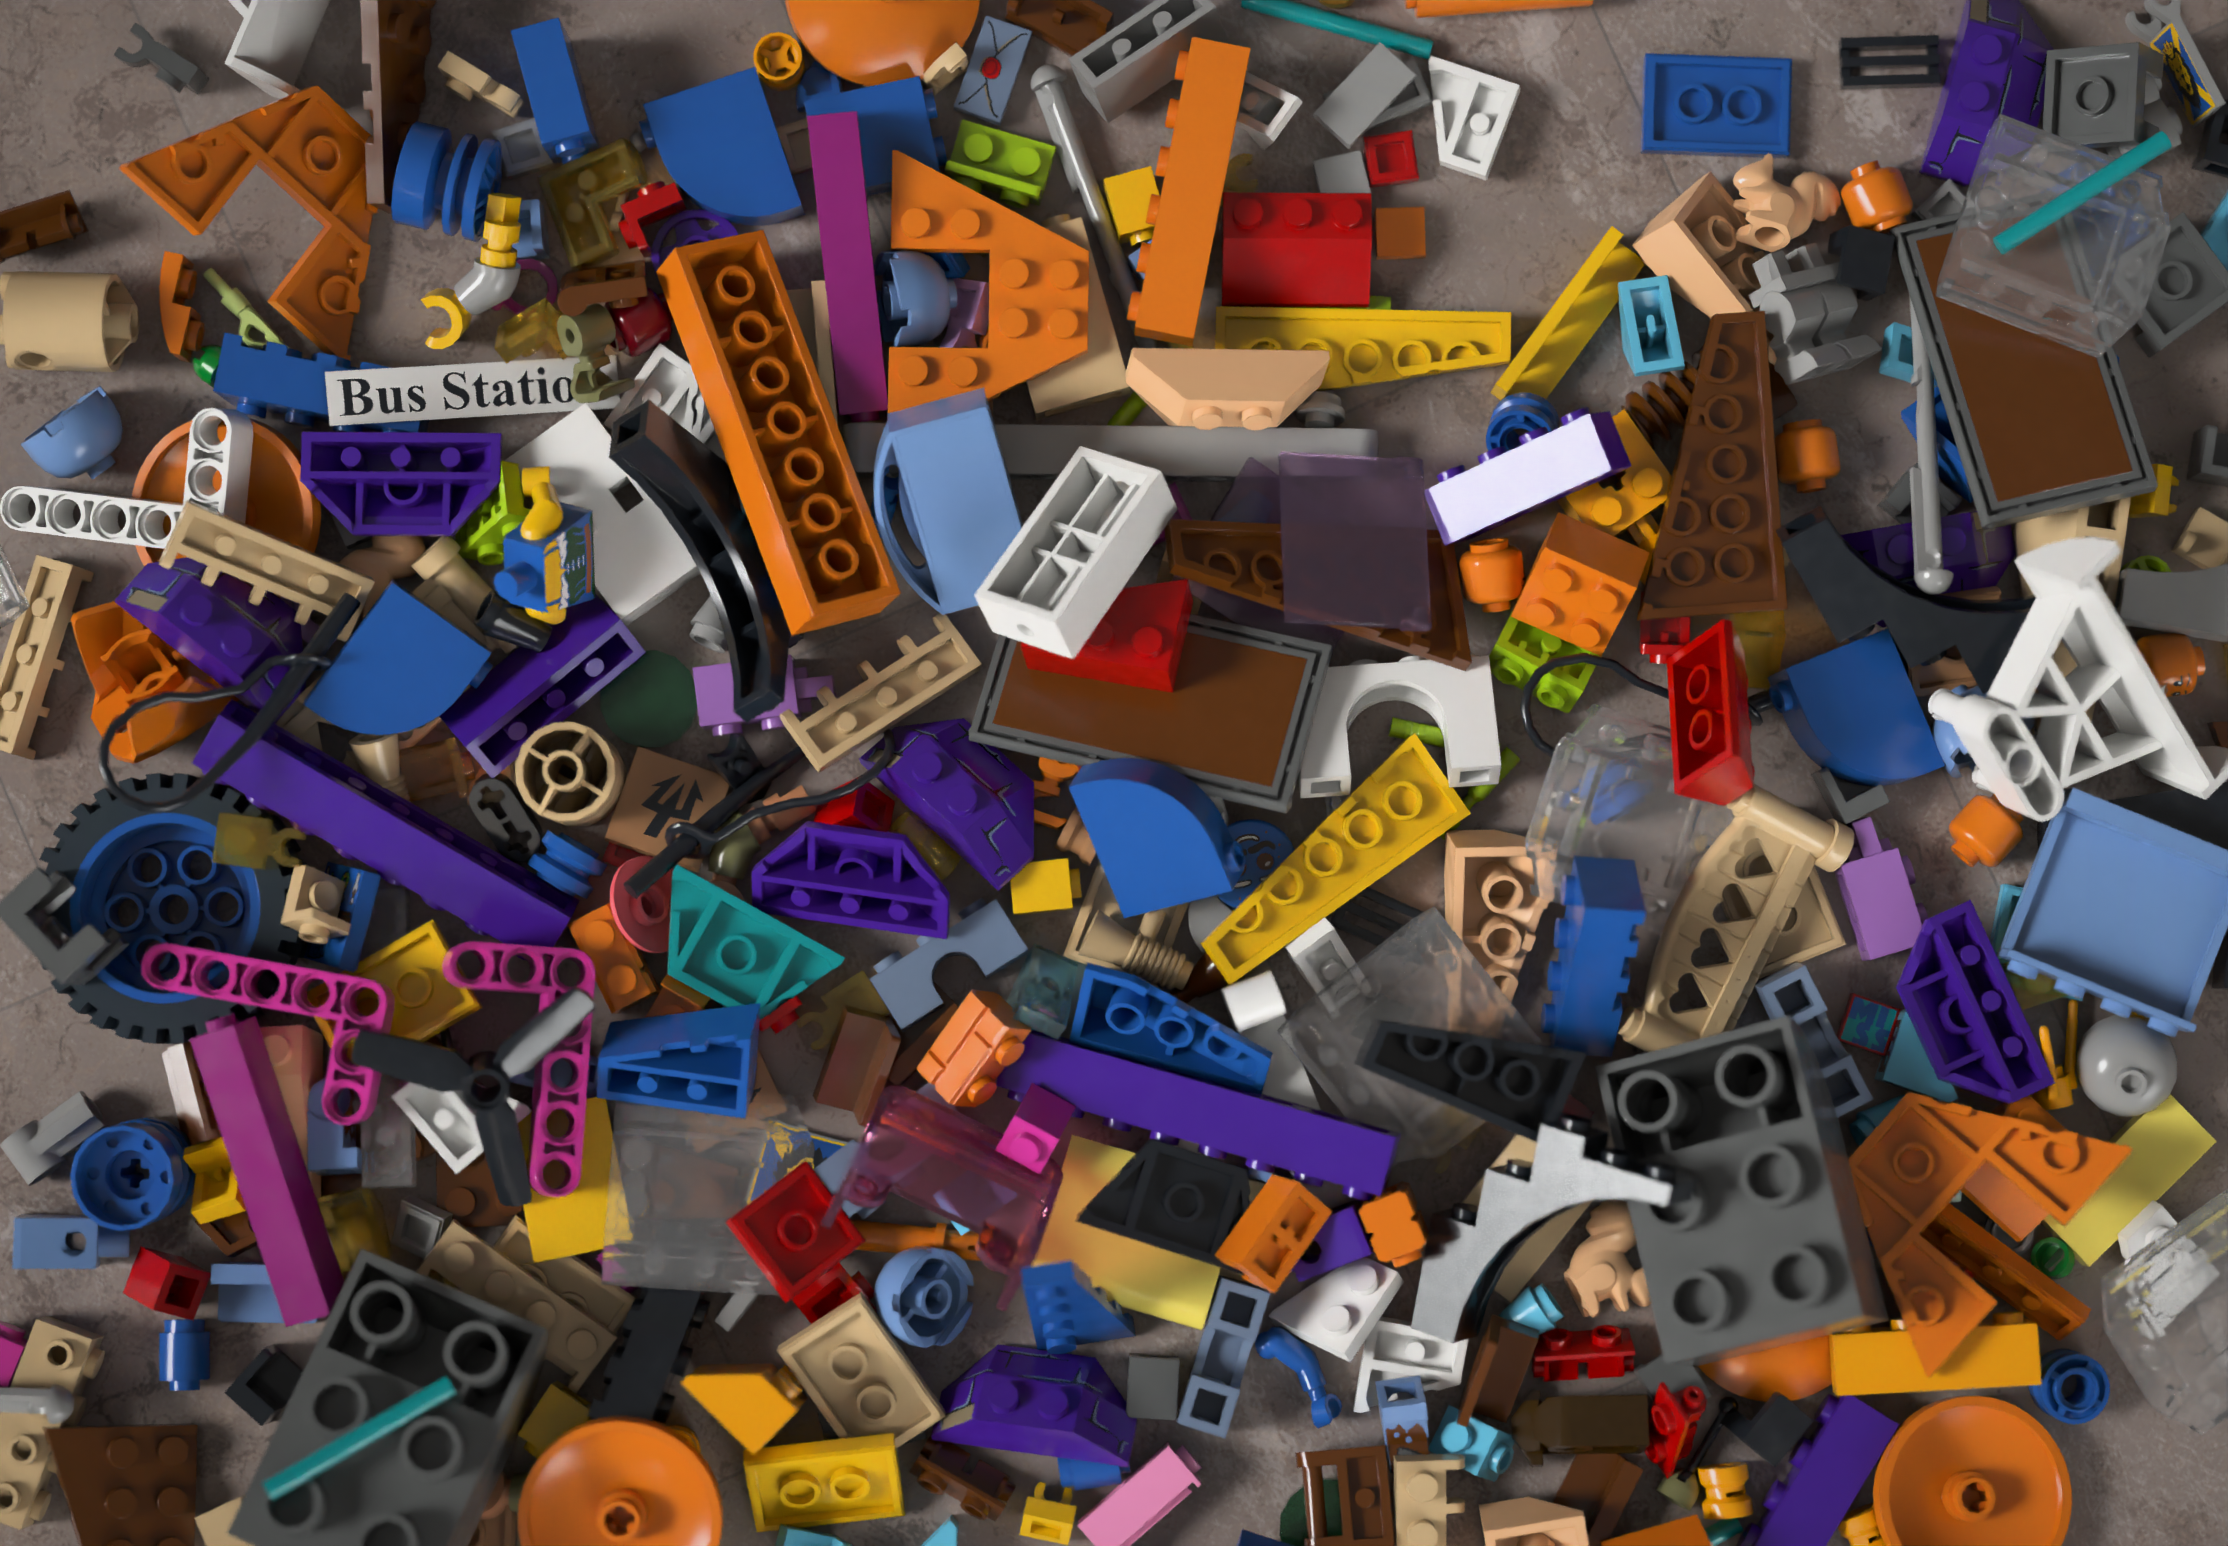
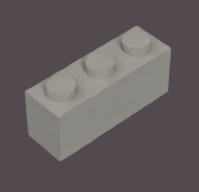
M1155 0L1070 57L1069 62L1083 95L1104 120L1110 123L1174 79L1179 51H1189L1192 37L1228 43V39L1217 8L1210 0Z

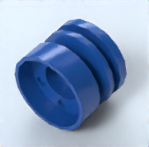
M420 121L412 124L406 135L396 168L392 190V219L395 223L428 230L434 223L439 211H442V228L446 235L454 236L461 227L462 236L465 240L478 242L484 232L488 194L500 193L502 181V144L499 140L486 138L478 149L477 137L474 134L467 133L461 139L455 153H453L452 133L449 128Z
M153 1117L132 1119L103 1128L88 1137L74 1156L70 1173L73 1196L86 1216L98 1225L118 1231L130 1230L164 1219L183 1208L193 1194L196 1174L183 1159L184 1149L192 1146L186 1134L172 1123ZM140 1163L142 1168L149 1169L150 1175L148 1178H145L144 1174L136 1172V1164Z

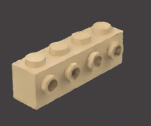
M50 1316L35 1320L10 1387L50 1389L53 1385H60L68 1389L72 1394L74 1408L71 1415L65 1421L58 1424L49 1423L46 1414L0 1413V1523L22 1530L33 1525L34 1520L41 1521L51 1500V1493L47 1492L46 1488L52 1473H56L57 1467L42 1427L77 1426L87 1404V1398L82 1397L88 1378L94 1379L104 1360L105 1351L99 1349L104 1336Z

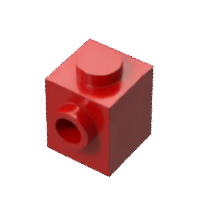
M140 1246L123 1294L153 1311L194 1321L211 1273L181 1256Z

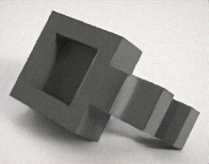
M134 23L130 31L138 39L142 40L141 49L137 53H128L118 47L114 56L131 67H143L151 63L159 69L155 77L178 93L185 86L199 95L209 80L200 68L160 42L154 41V38L142 26Z

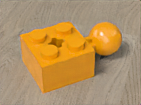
M1623 409L1612 418L1632 467L1615 474L1619 479L1616 484L1619 491H1615L1611 486L1603 489L1599 482H1596L1557 500L1567 516L1614 537L1627 531L1637 547L1650 552L1640 581L1645 585L1659 531V525L1651 513L1665 504L1672 476L1626 410Z

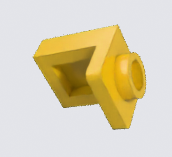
M219 1137L186 1147L183 1159L196 1174L191 1213L200 1224H204L246 1211L223 1138Z

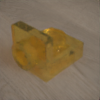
M545 297L498 326L495 350L507 364L520 355L524 358L533 355L541 349L547 340L559 356L565 360L570 356L564 353L557 332V321L559 317L565 314L560 309L556 311Z

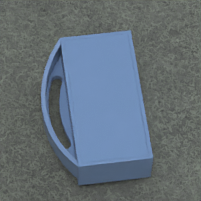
M984 388L888 413V421L884 427L876 453L873 479L875 513L885 547L906 582L921 598L942 615L979 605L974 596L1023 527ZM888 465H895L899 469L898 487L902 515L912 540L926 560L923 565L916 566L911 562L899 544L890 524L883 487L884 470Z

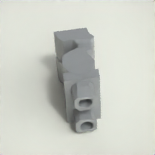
M1816 243L1804 245L1787 255L1784 254L1783 250L1773 252L1752 264L1761 288L1748 296L1754 309L1760 308L1759 311H1765L1766 329L1774 335V338L1769 343V346L1775 351L1777 358L1774 370L1782 376L1786 385L1812 379L1819 375L1823 376L1850 369L1882 350L1876 340L1867 335L1847 339L1844 332L1858 307L1857 301L1850 287L1837 283L1839 262L1825 265Z

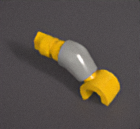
M504 193L488 194L483 238L488 240V244L482 245L480 257L474 259L473 268L455 284L454 290L437 288L428 292L421 299L427 309L432 306L444 308L449 313L452 322L451 328H435L425 342L428 347L444 349L453 345L469 328L472 315H479L509 299L514 292L519 279L521 265L516 262L517 250L512 245L519 242L521 223L518 220L521 197Z

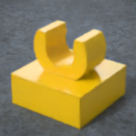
M2152 464L2158 486L2154 492L2131 497L2128 517L2168 516L2169 513L2177 511V505L2169 504L2171 487L2179 486V480L2172 476V466Z
M1039 1482L1035 1488L1034 1496H1027L1019 1535L1068 1545L1077 1507L1071 1505L1072 1490L1065 1487L1062 1500L1060 1502H1053L1044 1498L1045 1483Z

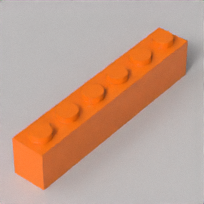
M1192 37L1189 51H1179L1174 79L1183 81L1180 99L1170 98L1165 121L1166 128L1174 129L1170 147H1160L1155 175L1164 177L1161 196L1151 194L1146 224H1152L1155 227L1151 244L1141 243L1136 272L1145 273L1142 292L1132 290L1127 320L1136 322L1135 336L1193 347L1251 48Z

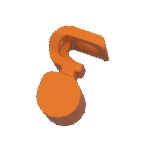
M1040 757L1038 767L1043 777L1042 781L1032 780L1034 782V800L1038 797L1059 798L1061 788H1059L1060 783L1075 778L1079 771L1078 766ZM1034 809V823L1054 830H1061L1068 821L1065 817L1059 818Z

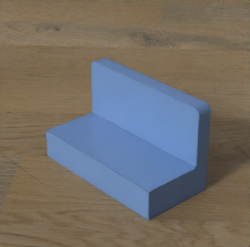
M221 1261L211 1264V1284H219V1321L284 1323L264 1262ZM319 1318L303 1323L313 1324L316 1323L319 1320Z

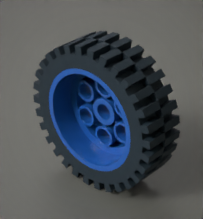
M154 773L146 774V779L142 780L131 777L119 781V785L128 795L144 802H166L183 795L201 778L180 773H174V775ZM218 783L211 785L187 805L168 812H143L122 803L106 787L93 794L97 800L93 804H79L71 811L76 817L75 821L71 825L60 823L53 833L54 836L60 839L55 848L45 847L39 859L48 863L46 868L48 877L54 871L59 870L76 886V892L50 916L56 918L69 931L72 938L85 926L92 925L101 934L109 928H115L129 945L85 986L60 984L57 979H54L50 983L59 994H68L72 998L68 1005L78 1014L90 1015L92 1017L90 1023L101 1029L116 1031V1036L142 1040L144 1043L180 1044L190 1042L191 1038L208 1032L205 1025L206 1022L233 1013L237 1022L255 1016L257 1020L264 1015L262 1012L264 1007L154 987L145 980L141 971V962L146 947L155 940H158L161 944L169 943L195 947L197 942L203 938H208L213 942L216 952L294 966L298 958H304L308 945L304 944V940L298 936L299 931L281 924L294 867L308 865L305 862L299 861L296 853L301 851V848L295 838L288 837L283 831L286 828L285 824L277 816L270 815L266 810L253 805L241 791ZM205 852L211 859L212 868L205 878L198 880L192 875L190 865L192 859L197 854ZM156 855L162 863V872L155 881L147 882L142 876L141 866L147 857ZM230 893L237 899L238 912L233 919L225 922L217 913V903L222 896ZM181 896L188 903L189 911L185 920L175 924L170 920L167 909L169 903L174 898ZM132 899L138 905L139 915L132 925L126 927L119 920L118 910L124 901ZM171 952L165 955L164 961L159 965L161 976L169 981L174 979L180 970L179 959ZM222 961L215 963L208 973L209 982L215 989L224 988L230 979L228 966ZM41 963L43 970H47V968ZM272 970L264 972L258 980L260 994L264 998L269 999L278 992L280 987L278 975Z

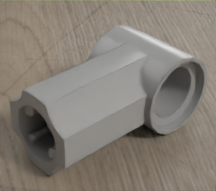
M79 1091L40 1121L33 1120L15 1131L0 1144V1147L26 1183L32 1186L57 1170L65 1163V1156L82 1145L88 1137L108 1126L94 1101L84 1091Z

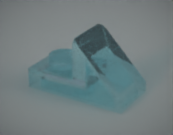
M1034 943L1006 1001L1013 1008V1019L1032 1027L1033 1030L1058 1039L1067 1027L1078 963Z

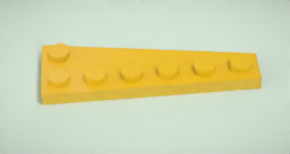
M1216 306L1215 349L1329 351L1330 360L1321 386L1315 390L1327 391L1509 364L1511 361V312Z
M1414 733L1406 738L1200 943L1228 984L1234 983L1471 814L1454 788H1449L1447 778L1418 736Z

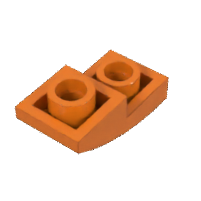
M164 251L159 285V305L164 336L170 353L179 360L190 363L192 352H198L201 348L205 332V325L200 322L201 315L192 307L184 306L185 299L190 300L194 295L197 284V272L193 270L194 264L184 255Z

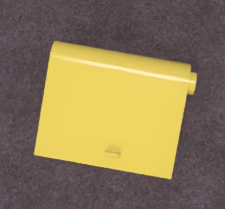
M1072 1135L1041 1241L1031 1238L1023 1267L1072 1260L1092 1279L1093 1287L1100 1286L1106 1292L1107 1302L1115 1300L1121 1307L1202 1330L1221 1268L1075 1222L1077 1214L1135 1153Z

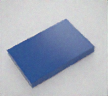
M1646 53L1643 62L1641 153L1764 158L1766 154H1772L1773 158L1787 159L1790 155L1792 59Z

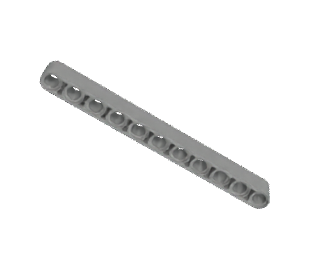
M847 423L842 425V439L857 477L874 478L877 448L886 423ZM995 424L1010 479L1056 480L1078 448L1082 446L1160 470L1165 481L1372 483L1378 481V431L1372 429L1268 427L1262 430H1248L1244 427H1217L1211 430H1201L1196 427ZM890 465L889 473L886 476L890 478L898 477V467Z

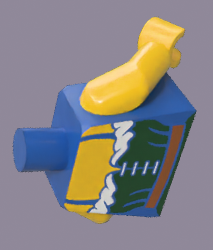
M549 466L525 467L522 469L523 493L525 497H532L534 506L525 520L506 535L503 542L505 569L496 574L494 585L501 597L507 599L511 604L525 607L526 613L529 616L549 624H558L566 617V607L595 598L592 510L559 502L556 489L550 484Z

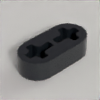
M487 773L481 775L475 781L469 794V804L473 813L504 857L513 862L530 860L533 853L538 852L542 842L543 831L540 823L527 803L524 802L514 783L507 776L499 773L492 779ZM488 786L493 792L499 789L504 792L500 804L505 813L501 814L495 803L488 802L484 804L481 801L485 793L484 787ZM511 820L518 832L521 833L528 830L531 833L527 841L528 847L524 848L519 842L513 845L508 842L512 834L511 827L507 823Z

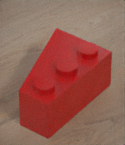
M1184 579L1123 588L1074 659L1022 642L1021 650L1027 668L1173 693L1193 606L1189 580Z

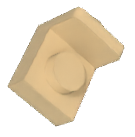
M308 865L294 867L281 924L299 931L298 936L301 939L317 944H325L331 938L349 935L351 924L337 918L346 882Z

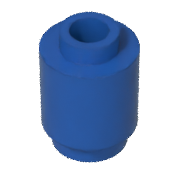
M189 1319L164 1320V1332L159 1333V1381H169L170 1391L200 1390V1380L210 1379V1331H205V1319H194V1321Z
M1057 1457L1062 1488L1074 1486L1075 1491L1122 1484L1121 1474L1130 1473V1464L1128 1467Z

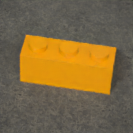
M772 1363L702 1364L681 1382L753 1455L808 1399L801 1392L804 1388L790 1368L784 1365L779 1370Z

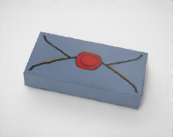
M986 15L954 104L955 111L999 126L1001 125L1032 38V31Z

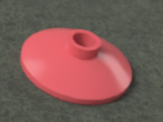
M638 856L623 863L613 877L610 888V904L613 917L622 934L634 946L649 953H664L669 949L673 868L637 899L633 898L624 888V883L654 858L653 856Z

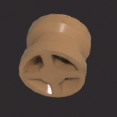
M1076 806L1054 848L1063 853L1071 851L1079 855L1080 862L1090 866L1097 853Z

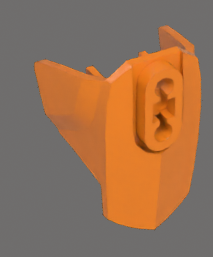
M115 601L78 611L71 617L76 642L88 676L95 689L91 719L102 738L107 727L133 703L163 692L201 693L224 688L121 608ZM232 695L198 703L165 702L138 712L116 732L109 750L116 760L136 764L157 755L183 740L216 718L231 699L236 702L239 699Z

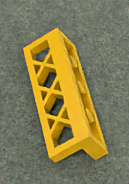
M1613 226L1610 227L1499 378L1491 391L1492 395L1502 400L1514 393L1527 392L1539 395L1544 399L1548 398L1619 301L1618 282L1634 280L1645 265L1641 257L1619 242L1624 234Z

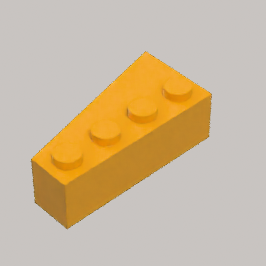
M2023 1312L1992 1313L1993 1319L1982 1320L1931 1379L1924 1372L1903 1318L1891 1319V1327L1871 1328V1325L1829 1334L1833 1392L1837 1396L2042 1385L2037 1323L2023 1317Z

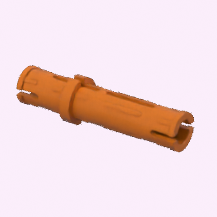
M851 1220L866 1240L855 1250L898 1254L915 1246H927L953 1251L963 1260L989 1263L991 1251L989 1244L991 1243L992 1231L969 1230L961 1236L957 1229H948L947 1223H937L936 1227Z

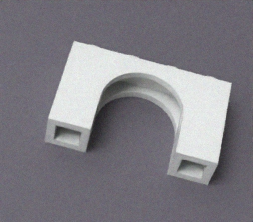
M1471 653L1472 663L1466 671L1427 660L1420 656H1408L1402 658L1399 662L1378 663L1375 660L1363 659L1354 661L1349 666H1328L1298 774L1300 799L1350 795L1351 768L1347 737L1348 729L1353 720L1363 710L1384 701H1404L1414 704L1428 712L1437 722L1444 739L1449 788L1499 784L1501 757L1489 655L1476 656L1474 653Z

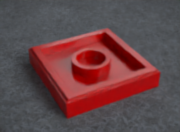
M807 1161L801 1163L725 1221L785 1303L793 1299L866 1242L865 1238Z

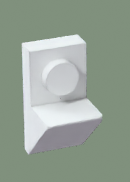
M1246 72L1236 126L1244 129L1260 148L1265 150L1275 141L1303 102L1297 96Z
M1326 917L1285 946L1288 951V957L1330 1015L1371 987Z

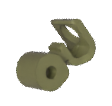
M595 303L587 306L585 311L578 316L562 315L559 317L557 332L562 349L567 356L579 357L580 360L579 363L574 365L573 378L570 385L571 395L577 402H599L635 387V382L631 378L612 380L600 370L602 366L611 363L609 356L605 355L604 349L606 345L614 342L616 336L613 319L605 307Z

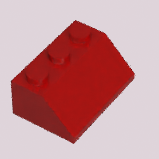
M1223 192L1222 306L1369 308L1372 250L1371 193Z
M1722 619L1667 659L1674 794L1726 806L1754 787L1755 769L1751 754L1750 734L1752 724L1748 710L1747 689L1749 680L1746 674L1745 652L1733 622Z

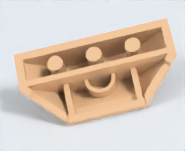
M1132 348L1125 378L1126 383L1168 426H1195L1201 430H1211L1217 427H1244L1248 430H1262L1280 425L1321 386L1330 355L1329 351Z

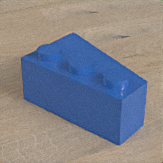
M761 1003L610 1022L598 1057L597 1098L746 1119L756 1083Z

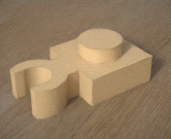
M447 51L438 65L443 76L448 79L444 86L466 101H470L474 95L486 103L489 102L512 118L516 117L524 104L518 93L496 82L490 75L450 51Z

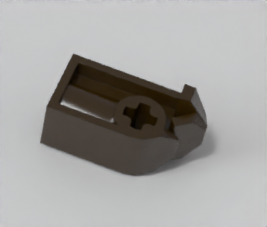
M1530 1390L1511 1418L1512 1439L1521 1449L1531 1467H1542L1543 1455L1640 1454L1649 1446L1647 1395L1548 1397L1542 1402L1540 1390Z

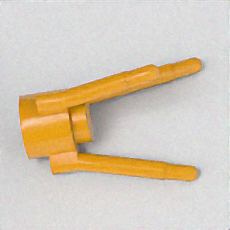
M2074 999L2068 1002L2064 1072L2062 1064L2054 1063L2049 1028L2044 1025L2039 1028L2041 1053L2055 1083L2030 1096L2045 1110L2060 1109L2072 1105L2073 1097L2071 1090L2078 1088L2075 1074L2078 1002Z

